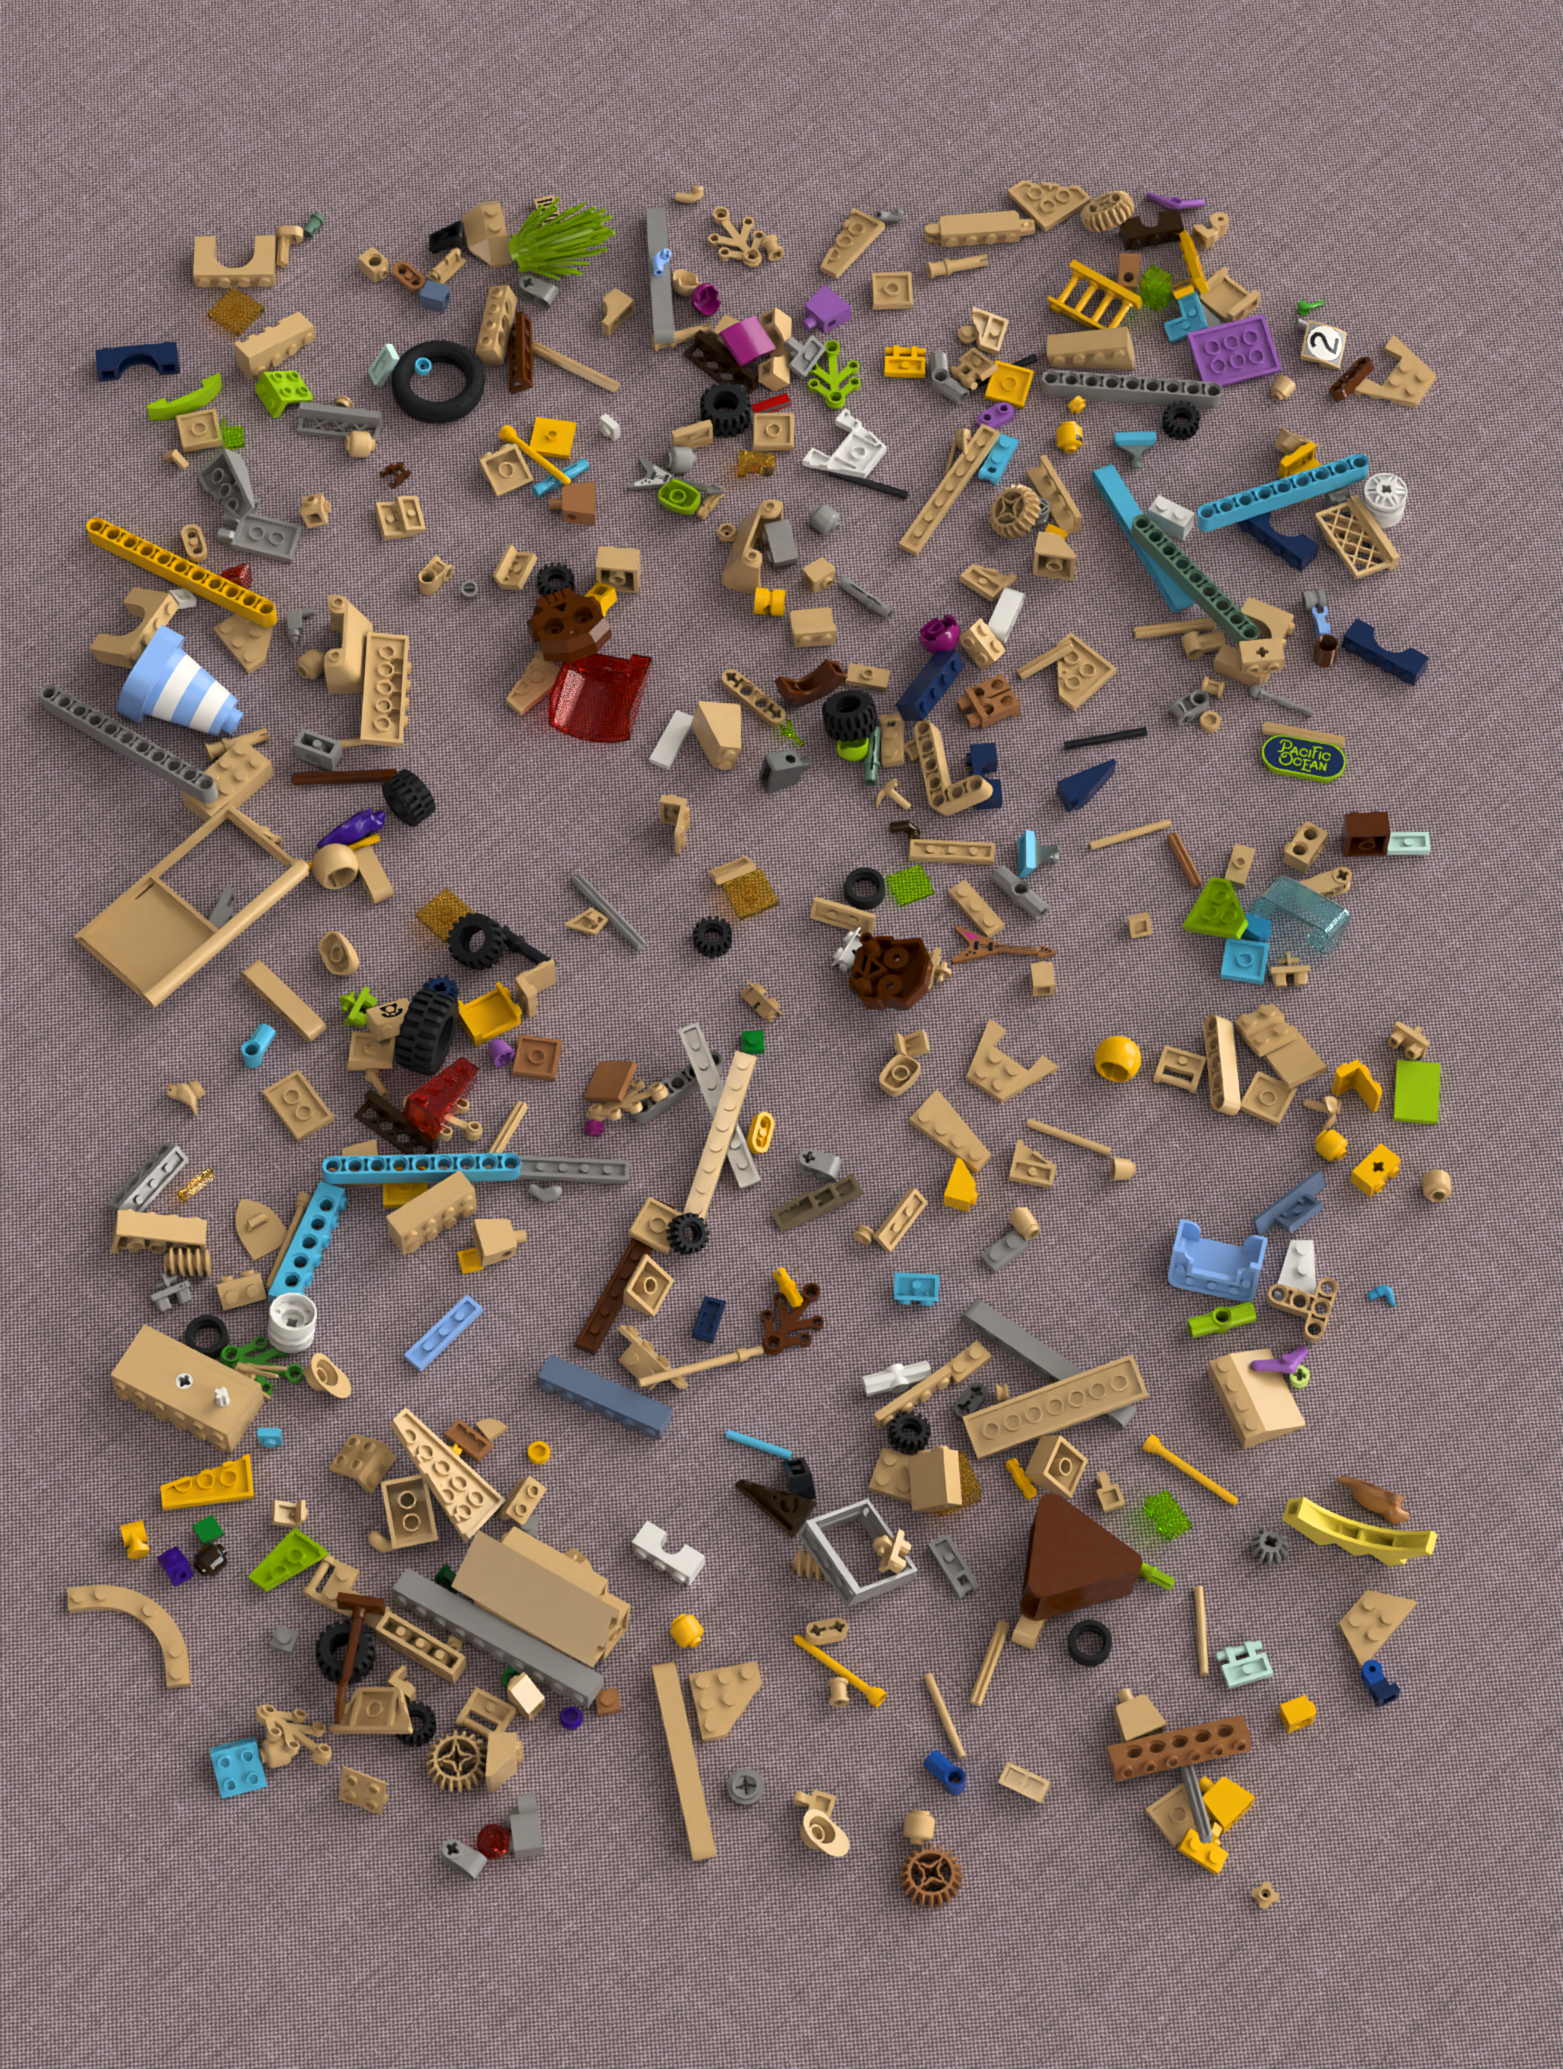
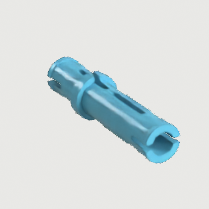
M581 458L562 469L561 472L571 480L582 472L589 470L590 466L585 458ZM550 474L545 480L532 486V491L539 498L551 490H557L563 483Z

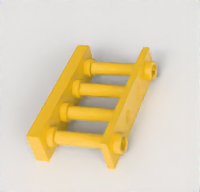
M1074 259L1069 265L1072 277L1058 299L1056 300L1051 296L1047 298L1051 310L1058 314L1062 312L1092 330L1117 328L1129 309L1135 308L1139 310L1143 305L1140 296ZM1083 279L1089 282V286L1075 308L1072 309L1064 303L1078 281ZM1100 288L1105 291L1106 296L1090 319L1081 314L1095 290ZM1117 298L1122 301L1123 305L1108 328L1099 324L1098 321L1111 301Z

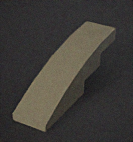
M851 1173L834 1184L829 1182L812 1193L810 1190L773 1211L772 1215L780 1230L784 1232L823 1216L864 1193L855 1176Z

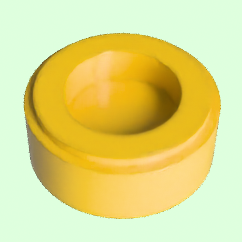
M535 1441L528 1447V1459L533 1464L542 1465L550 1459V1448L545 1442Z

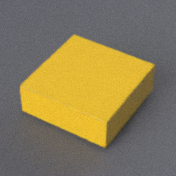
M476 1247L457 1252L462 1274L484 1269V1267H481Z

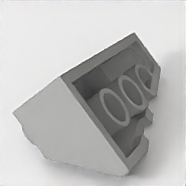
M223 448L197 475L204 490L212 494L215 500L223 504L226 510L242 522L255 509L248 469L240 454Z

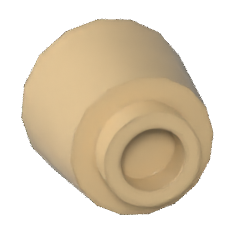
M1278 375L1270 390L1271 397L1278 402L1285 401L1296 389L1295 383L1284 375Z
M1111 1158L1110 1176L1112 1182L1131 1179L1132 1176H1135L1136 1165L1130 1159Z

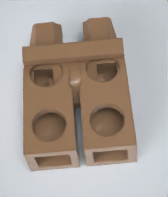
M1003 673L973 688L965 689V695L956 700V705L961 713L969 709L972 711V713L965 715L969 728L980 725L984 729L988 725L995 724L1006 717L1012 716L1014 718L1020 715L1021 704L1013 690H1011Z

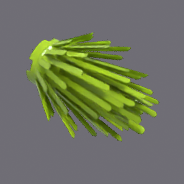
M559 196L538 217L537 215L543 209V204L536 212L533 210L520 230L510 235L512 240L508 241L511 258L513 261L517 260L520 266L517 269L521 273L531 271L561 281L560 278L551 273L569 276V273L583 275L576 268L548 265H589L590 263L587 261L564 260L600 255V252L607 251V248L589 251L585 248L604 244L603 241L615 235V230H610L609 227L603 226L602 223L611 220L612 216H606V213H603L606 211L605 208L591 213L596 210L594 206L557 224V222L581 210L582 206L586 204L585 201L574 208H568L548 223L537 228L558 210L559 206L554 208L553 206L560 200Z

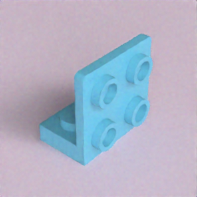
M255 1736L209 1748L222 1798L267 1786Z

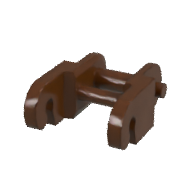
M398 462L395 465L390 464L385 467V472L380 471L379 473L381 477H385L388 474H394L397 477L394 480V484L393 482L389 484L391 489L403 484L404 480L411 475L410 470L406 471L403 468V462ZM400 470L402 474L398 475L396 471Z

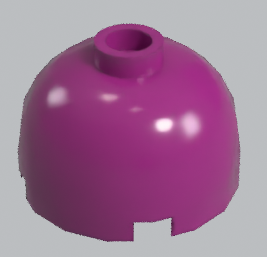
M943 615L944 619L938 620L936 617L920 629L921 635L918 636V639L928 652L934 654L943 650L955 649L959 642L960 628L952 615Z

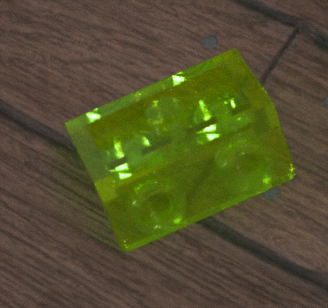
M1167 1489L1153 1498L1150 1496L1145 1497L1143 1507L1145 1514L1149 1519L1153 1518L1157 1524V1531L1162 1537L1165 1536L1169 1542L1192 1529V1523Z

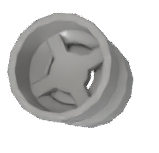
M1038 498L1041 502L1039 505L1041 511L1037 513L1040 518L1035 520V526H1043L1049 521L1050 504L1046 499Z
M1323 588L1316 589L1315 592H1310L1309 590L1302 591L1301 599L1305 612L1312 611V607H1317L1319 610L1323 609V606L1327 607L1326 594Z

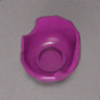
M710 283L698 285L692 291V307L704 316L713 315L721 305V301L718 299L719 291Z

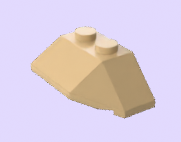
M493 200L476 204L462 216L468 250L480 260L486 262L491 268L512 265L500 202Z

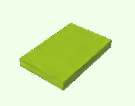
M1408 1060L1396 1061L1393 1121L1438 1124L1441 1063Z

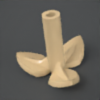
M896 778L888 781L879 791L876 798V808H879L880 801L884 796L892 798L905 811L912 804L893 789L900 785Z
M1324 1096V1103L1305 1099L1304 1107L1327 1113L1328 1119L1321 1130H1327L1336 1122V1114L1339 1115L1341 1110V1099Z

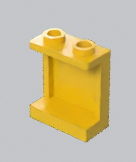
M500 981L496 983L495 990L465 1005L461 1000L458 1001V1020L475 1047L521 1024L520 1015H522V1010L518 1003H513L509 989L503 987Z

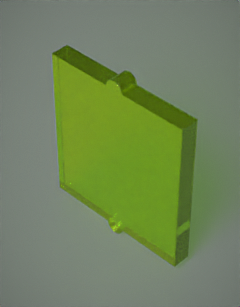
M921 864L886 877L891 888V894L896 897L900 907L935 894L929 882L930 877L926 876Z

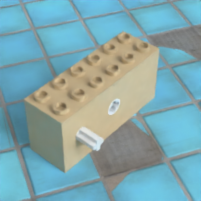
M145 1324L111 1373L114 1390L119 1399L135 1403L136 1407L142 1411L149 1410L161 1421L168 1420L174 1423L177 1429L193 1433V1436L200 1441L207 1440L222 1452L224 1450L230 1453L233 1452L264 1404L260 1383Z

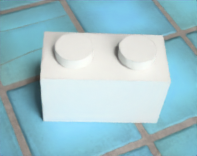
M1158 495L1148 510V517L1163 532L1181 541L1185 539L1193 527L1194 512Z

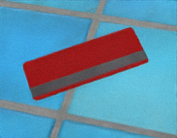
M787 393L752 404L751 407L754 413H772L792 406V402Z

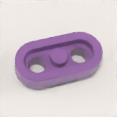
M1000 402L977 416V428L979 429L983 423L995 430L1013 419L1014 408L1007 402Z

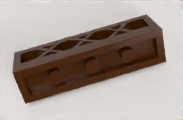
M523 311L515 313V323L512 324L508 341L509 392L511 394L533 388L532 321Z

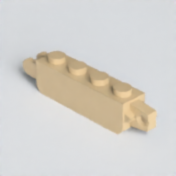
M1016 211L944 215L939 219V223L927 224L924 229V240L930 244L940 243L941 247L1020 242L1021 236L1035 234L1034 219H1019V213Z

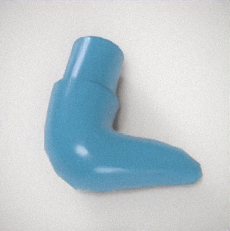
M1388 1285L1378 1286L1367 1293L1370 1301L1385 1296L1391 1306L1395 1307L1396 1305L1393 1290Z

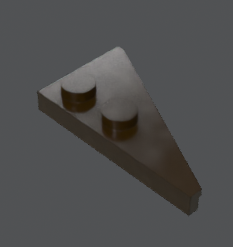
M744 1479L735 1484L742 1493L791 1538L797 1535L817 1505V1502Z

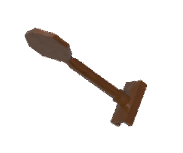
M338 1592V1609L352 1611L351 1619L353 1621L342 1669V1680L338 1686L335 1701V1724L340 1725L344 1716L348 1681L352 1675L362 1622L365 1621L366 1613L384 1616L386 1608L384 1598Z

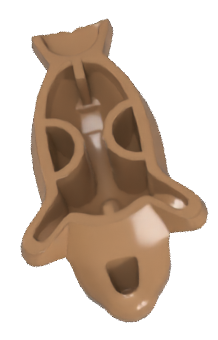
M1346 1475L1337 1478L1336 1481L1348 1487L1361 1506L1371 1512L1382 1515L1387 1522L1400 1524L1409 1520V1512L1401 1505L1405 1496L1358 1478Z

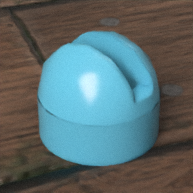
M426 358L417 359L414 366L415 372L418 375H427L431 369V362Z

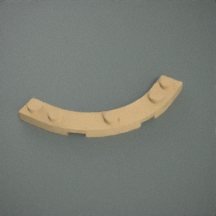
M90 1585L67 1588L69 1613L91 1610L124 1612L144 1624L153 1632L162 1648L165 1660L167 1689L191 1687L189 1659L184 1639L174 1620L160 1605L141 1593L118 1586Z

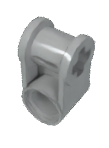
M531 275L522 276L519 280V297L523 301L537 305L542 309H549L558 294L556 286Z
M1202 689L1194 690L1172 701L1168 706V710L1171 713L1173 712L1177 718V724L1184 726L1208 711L1209 695Z
M807 1148L799 1154L798 1170L803 1175L814 1177L827 1183H833L836 1181L842 1160L833 1154H826Z
M449 1839L443 1843V1862L465 1878L475 1881L487 1863V1858L459 1840Z

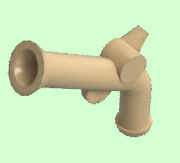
M347 1063L346 1068L349 1072H366L365 1080L373 1083L380 1097L387 1099L391 1095V1092L386 1090L378 1077L380 1073L379 1068H349Z

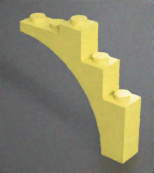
M1305 1497L1288 1499L1282 1518L1284 1522L1319 1546L1336 1543L1353 1556L1371 1554L1389 1567L1403 1565L1409 1558L1432 1555L1437 1534L1432 1530L1400 1531L1353 1521L1332 1513Z

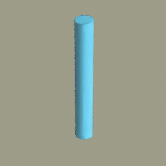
M729 1429L726 1433L725 1438L784 1459L790 1460L792 1456V1451Z

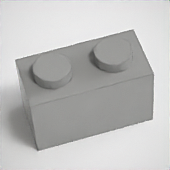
M789 519L764 524L763 531H761V539L763 544H767L766 558L768 563H772L773 569L797 564L799 557Z

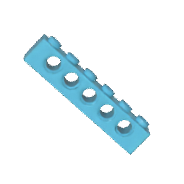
M323 1181L319 1182L268 1293L270 1304L277 1297L286 1293L305 1295L304 1290L306 1286H310L312 1283L313 1271L321 1263V1253L324 1248L329 1246L332 1229L335 1230L338 1226V1216L341 1210L344 1211L347 1206L348 1198H346L345 1189ZM325 1207L331 1208L329 1211L322 1210ZM316 1226H322V1227H323V1228L320 1229V1230H314V1229H313V1228L316 1227ZM307 1245H314L311 1249L305 1248ZM301 1263L306 1264L302 1268L296 1267L298 1264ZM292 1282L297 1283V1285L293 1287L287 1286L289 1283Z

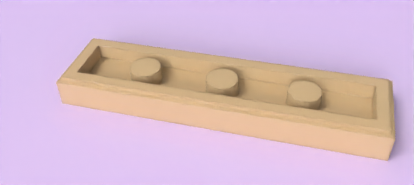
M910 839L909 861L994 865L995 843Z

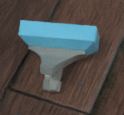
M1156 432L1115 433L1114 446L1132 456L1131 465L1133 469H1140L1141 454L1155 445Z
M1026 830L1018 839V877L1027 878L1042 862L1057 863L1060 857L1058 854L1060 846L1058 844L1042 846L1036 840L1034 831Z

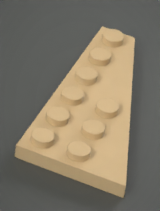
M405 1407L392 1420L390 1426L466 1543L506 1500Z

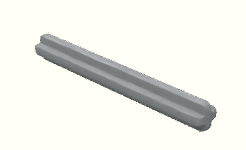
M577 873L572 877V883L601 914L609 918V922L637 951H641L646 947V941L581 873Z
M1193 1764L1184 1765L1180 1769L1200 1842L1203 1844L1206 1842L1211 1843L1213 1834Z

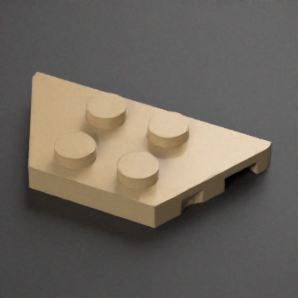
M1371 1590L1365 1591L1338 1625L1342 1635L1347 1639L1350 1650L1353 1651L1358 1661L1359 1668L1362 1669L1363 1664L1371 1660L1417 1604L1416 1601Z
M358 1687L351 1696L350 1702L345 1706L344 1716L340 1725L332 1723L329 1731L332 1734H412L413 1728L403 1690L400 1687Z

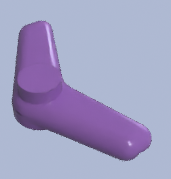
M1152 192L1146 194L1148 200L1167 207L1168 211L1178 209L1180 213V209L1202 207L1205 205L1204 199L1182 200L1179 197L1166 198Z
M1300 1345L1290 1354L1282 1355L1281 1359L1254 1360L1251 1362V1366L1255 1371L1291 1374L1296 1372L1297 1367L1308 1355L1309 1350L1305 1346Z

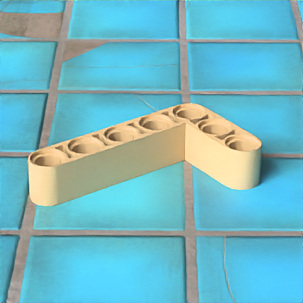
M927 719L918 721L915 724L914 733L928 801L933 809L942 816H949L985 801L992 795V786L980 775H973L951 785L940 730Z

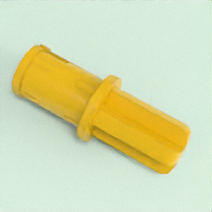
M778 1268L777 1270L781 1276L778 1275L776 1270L772 1276L780 1286L781 1294L784 1293L792 1307L801 1306L803 1298L796 1289V1283L790 1279L785 1268Z

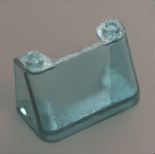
M1287 876L1276 878L1254 900L1248 913L1255 917L1263 919L1269 917L1274 910H1280L1312 929L1308 935V943L1313 949L1322 954L1335 951L1351 919L1350 913L1346 908Z

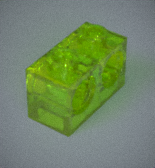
M1154 264L1149 267L1141 276L1139 296L1144 305L1157 313L1163 307L1166 308L1171 301L1170 293L1173 288L1172 275Z

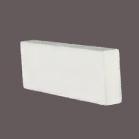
M678 710L675 711L651 754L649 763L669 770L692 728L693 716Z

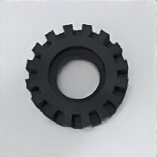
M1180 401L1178 405L1177 402H1173V406L1169 404L1167 409L1165 408L1162 421V428L1165 429V434L1169 433L1170 438L1175 436V440H1179V437H1182V440H1186V436L1189 439L1192 438V434L1195 435L1199 428L1200 415L1198 409L1195 410L1196 407L1194 405L1190 407L1189 402L1186 405L1183 404V401ZM1177 417L1186 418L1189 422L1186 424H1178L1174 422L1173 419Z
M552 562L550 567L546 564L544 565V570L541 568L539 574L537 573V589L541 597H546L549 594L553 595L555 592H561L568 587L574 592V574L571 568L567 569L566 564L561 567L560 562H557V566H554V562ZM553 578H559L564 581L560 586L548 584V581Z
M708 916L707 921L705 918H702L701 923H696V927L693 930V941L699 953L703 951V956L705 957L709 953L710 958H714V954L720 957L721 952L726 954L727 948L730 949L732 943V928H730V924L726 923L724 918L719 921V916H715V919H712V916ZM708 932H718L721 938L716 942H710L704 936Z
M686 1213L672 1219L673 1222H669L668 1226L670 1229H666V1233L670 1234V1236L666 1238L667 1241H672L669 1246L671 1248L676 1247L674 1249L676 1253L680 1252L682 1255L699 1252L702 1248L706 1247L705 1243L709 1242V1238L706 1235L710 1234V1230H705L709 1226L707 1223H702L705 1220L703 1217L698 1218V1214ZM685 1225L689 1226L693 1231V1240L691 1242H687L683 1237V1227Z
M903 1411V1415L898 1413L896 1417H893L888 1433L889 1443L891 1445L894 1444L895 1450L900 1448V1453L903 1454L905 1450L908 1451V1455H912V1451L917 1454V1451L924 1450L931 1434L930 1423L927 1424V1418L921 1419L922 1414L920 1413L918 1416L914 1415L915 1411H911V1414H908V1411ZM904 1428L912 1429L917 1432L918 1436L908 1437L901 1430Z
M412 1701V1705H409L407 1702L410 1718L414 1716L420 1717L424 1721V1726L421 1730L412 1734H397V1738L399 1741L402 1740V1743L405 1745L409 1743L410 1747H414V1744H418V1747H420L422 1742L427 1744L429 1738L434 1737V1732H436L435 1714L433 1710L431 1711L430 1706H424V1702L420 1701L419 1704H416V1701Z

